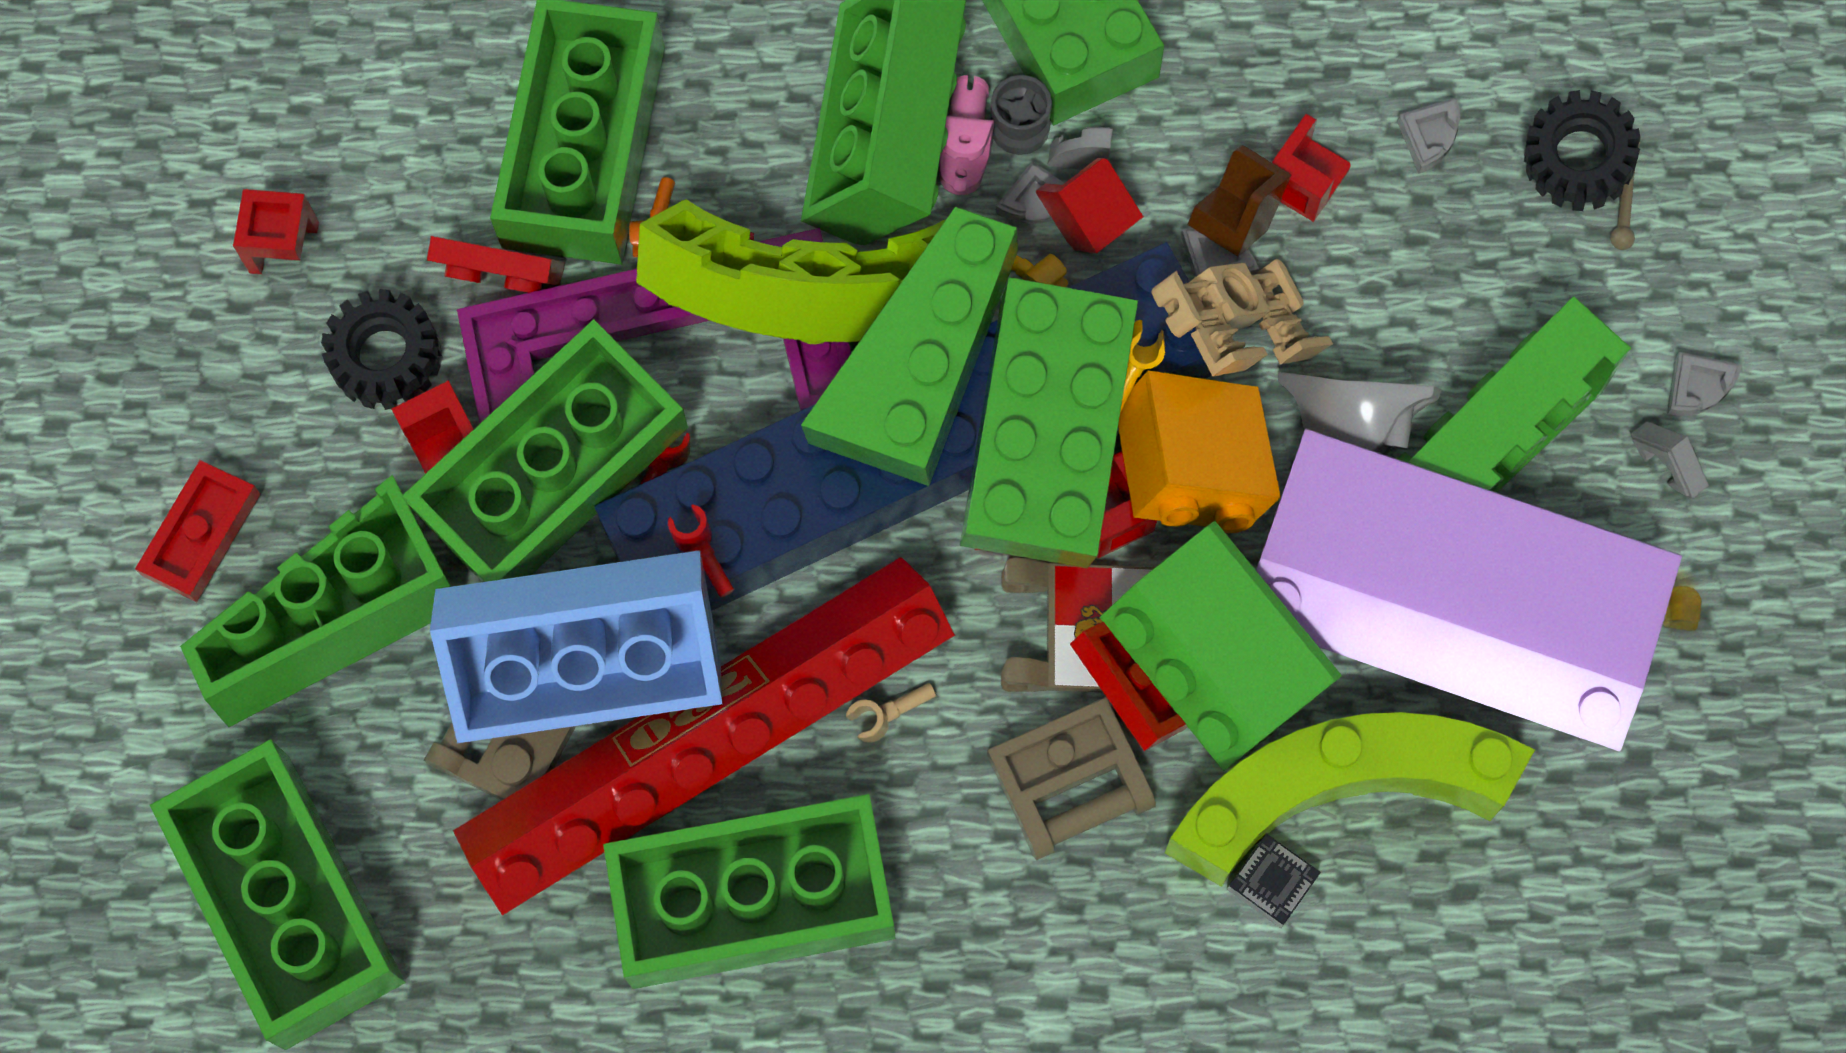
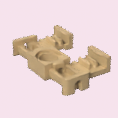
M1279 259L1272 261L1258 271L1256 275H1251L1246 263L1209 267L1185 284H1183L1177 271H1175L1152 288L1153 298L1158 307H1165L1169 315L1165 321L1170 331L1176 337L1180 338L1196 327V331L1191 333V336L1212 376L1245 371L1268 355L1264 347L1253 346L1243 348L1245 347V342L1233 340V335L1239 328L1249 327L1262 317L1263 321L1259 325L1262 330H1267L1275 345V348L1272 350L1280 364L1312 359L1333 344L1329 336L1308 337L1309 333L1305 332L1300 323L1302 321L1301 318H1298L1296 314H1292L1301 308L1304 303L1287 268ZM1280 285L1283 293L1274 295L1272 289Z

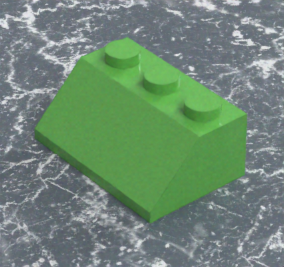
M1216 521L1206 526L1136 582L1099 617L1223 771L1264 741L1342 677L1337 668Z

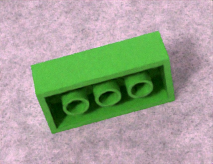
M564 0L536 1L490 216L502 249L622 265L665 49L657 12Z
M845 0L840 3L801 222L815 228H820L822 231L853 244L867 245L931 215V210L936 203L939 191L936 178L940 154L946 145L948 137L945 124L949 100L957 83V75L954 69L958 45L963 38L966 28V21L963 18L966 0Z
M982 0L1023 74L1035 77L1044 83L1049 90L1052 100L1050 121L1053 126L1155 80L1160 76L1164 44L1138 0Z
M1008 278L1001 297L960 546L1088 568L1095 560L1101 536L1138 300L1017 278Z
M593 319L408 489L402 497L413 512L481 582L532 575L597 514L594 506L615 497L688 429L684 409Z
M271 739L150 804L266 1041L287 1050L406 983L290 757Z
M870 794L603 844L623 976L632 989L896 939Z

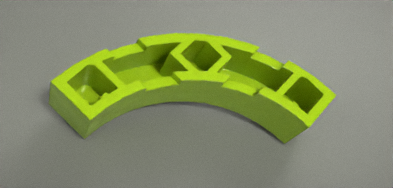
M684 199L640 223L636 283L663 299L669 305L679 307L710 321L743 331L784 339L800 340L808 344L861 341L946 219L913 233L888 238V245L885 249L857 252L858 250L848 243L813 242L794 239L782 245V247L750 240V229L719 218L689 200Z
M1404 712L1370 713L1328 720L1297 730L1275 740L1237 763L1217 780L1189 810L1171 836L1165 854L1222 887L1235 866L1250 849L1263 839L1266 833L1269 834L1278 825L1292 816L1311 807L1338 799L1375 792L1412 793L1415 796L1452 804L1491 821L1505 806L1535 749L1502 733L1470 722L1437 715Z

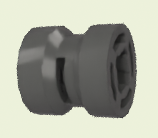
M1017 75L1001 81L994 89L991 98L992 116L990 119L994 120L992 138L997 146L1004 151L1016 155L1030 154L1040 149L1047 141L1051 124L1052 100L1051 94L1044 83L1035 77ZM1027 122H1030L1029 125L1020 126V124H1026Z

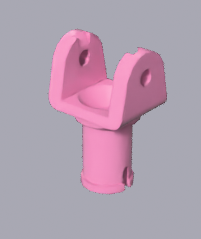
M968 75L957 77L956 87L950 100L949 116L946 118L945 127L948 131L946 145L940 154L938 169L940 183L944 189L956 195H968L980 187L991 153L994 120H985L989 85L984 79L974 76L972 90L967 89Z

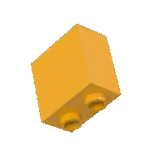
M1149 370L1134 385L1120 412L1118 423L1134 518L1158 520L1166 526L1174 527L1187 524L1208 526L1216 521L1225 533H1237L1252 527L1255 521L1281 498L1259 387Z

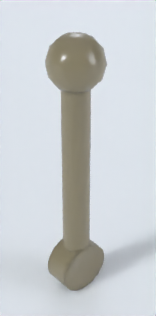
M1635 170L1629 185H1624L1620 195L1618 225L1610 236L1612 245L1620 250L1629 249L1635 241L1634 232L1630 229Z

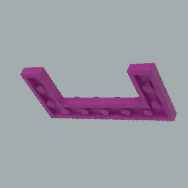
M820 228L758 242L782 247V245L793 239L823 242ZM637 269L457 309L479 423L484 421L536 373L534 360L554 356L593 319L616 342L710 320L687 312L679 307L669 305L663 299L637 284ZM783 338L800 411L816 404L851 355L849 342L808 344L800 340Z

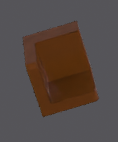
M1241 145L1233 151L1220 185L1194 207L1187 225L1238 257L1268 231L1291 174L1248 147Z

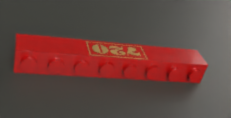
M899 557L721 666V705L637 717L457 827L453 832L470 867L503 916L603 854V844L629 838L949 640L955 634L930 584L902 557Z

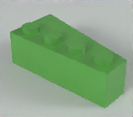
M958 207L952 210L801 424L808 444L918 483L930 485L1017 256V227Z
M1573 296L1538 332L1536 330L1532 331L1518 344L1510 354V360L1497 373L1493 370L1490 371L1471 389L1466 396L1469 401L1455 415L1448 411L1431 426L1423 437L1427 443L1413 457H1410L1405 452L1397 459L1498 493L1604 391L1631 347Z
M393 475L374 489L377 495L353 514L348 510L328 527L331 533L304 555L300 556L296 552L278 566L279 575L255 594L249 591L246 592L180 646L204 700L228 727L431 623L435 589L452 586L412 509L403 499V493Z

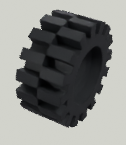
M1580 90L1571 91L1568 94L1567 101L1563 103L1558 95L1549 101L1547 111L1540 108L1534 116L1533 126L1529 127L1524 152V162H1527V176L1529 181L1535 179L1537 182L1535 190L1542 197L1548 192L1553 196L1552 204L1561 208L1564 200L1573 202V211H1583L1585 203L1592 202L1594 210L1605 206L1606 198L1610 196L1615 200L1622 194L1624 185H1629L1633 177L1640 148H1638L1641 139L1639 128H1632L1635 118L1629 110L1622 115L1619 113L1620 101L1612 97L1607 105L1601 103L1602 92L1591 90L1589 100H1581ZM1582 131L1597 136L1602 141L1606 151V157L1601 164L1586 171L1574 170L1566 166L1558 155L1557 146L1568 134Z
M379 289V300H373L369 291L358 294L361 305L354 308L348 299L339 305L344 314L342 319L333 314L329 317L326 324L332 333H322L321 344L326 353H322V356L336 384L353 402L359 399L364 407L371 409L375 408L376 403H381L384 409L388 410L396 407L395 400L403 398L406 402L414 398L413 392L418 388L426 392L432 386L429 376L430 374L438 376L441 365L437 356H442V349L436 330L431 320H429L426 311L419 303L414 306L411 298L401 292L398 299L395 300L391 291L386 289ZM381 331H391L402 336L406 344L405 352L401 360L395 365L383 370H373L361 363V347L371 335Z

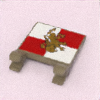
M1011 558L1007 560L1001 576L1003 591L1007 593H1038L1047 591V662L1024 657H1011L1007 659L1001 671L1002 689L1008 692H1037L1046 690L1103 692L1070 643L1084 630L1103 622L1099 617L1155 567L1090 565L1088 568L1065 564L1046 563L1028 558Z

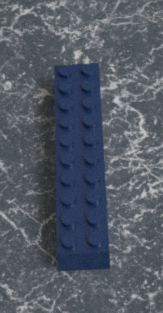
M1167 242L1068 287L1138 300L1135 321L1142 320L1143 325L1142 334L1137 343L1139 346L1148 347L1153 345L1157 341L1161 330L1164 331L1165 355L1163 361L1152 369H1144L1136 383L1148 370L1202 379L1212 376L1191 336V333L1196 331V327L1182 337H1176L1170 331L1165 321L1169 316L1165 307H1158L1153 298L1152 288L1175 271H1177L1183 284L1190 282ZM998 320L990 324L929 486L808 444L801 424L815 406L814 404L594 506L618 561L624 562L685 553L680 551L674 543L668 527V518L671 516L678 531L691 533L699 526L691 505L694 504L701 507L706 514L712 531L710 545L715 552L714 555L734 588L733 592L720 598L704 570L711 611L968 491Z

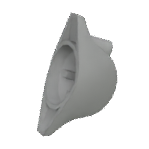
M1278 372L1279 384L1284 386L1294 396L1299 406L1304 430L1307 428L1384 455L1388 454L1392 448L1408 449L1412 418L1423 408L1437 401L1441 393L1440 388L1431 385L1345 381Z

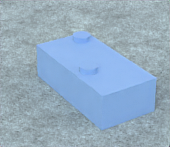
M700 550L435 589L430 634L457 743L722 704L721 662Z

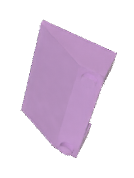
M1305 428L1256 571L1320 648L1621 751L1645 686L1682 555Z

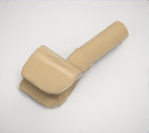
M927 683L880 706L871 700H860L849 707L846 717L851 721L864 712H875L877 715L875 726L871 730L857 736L863 742H875L885 736L890 721L935 698L936 693L932 685Z

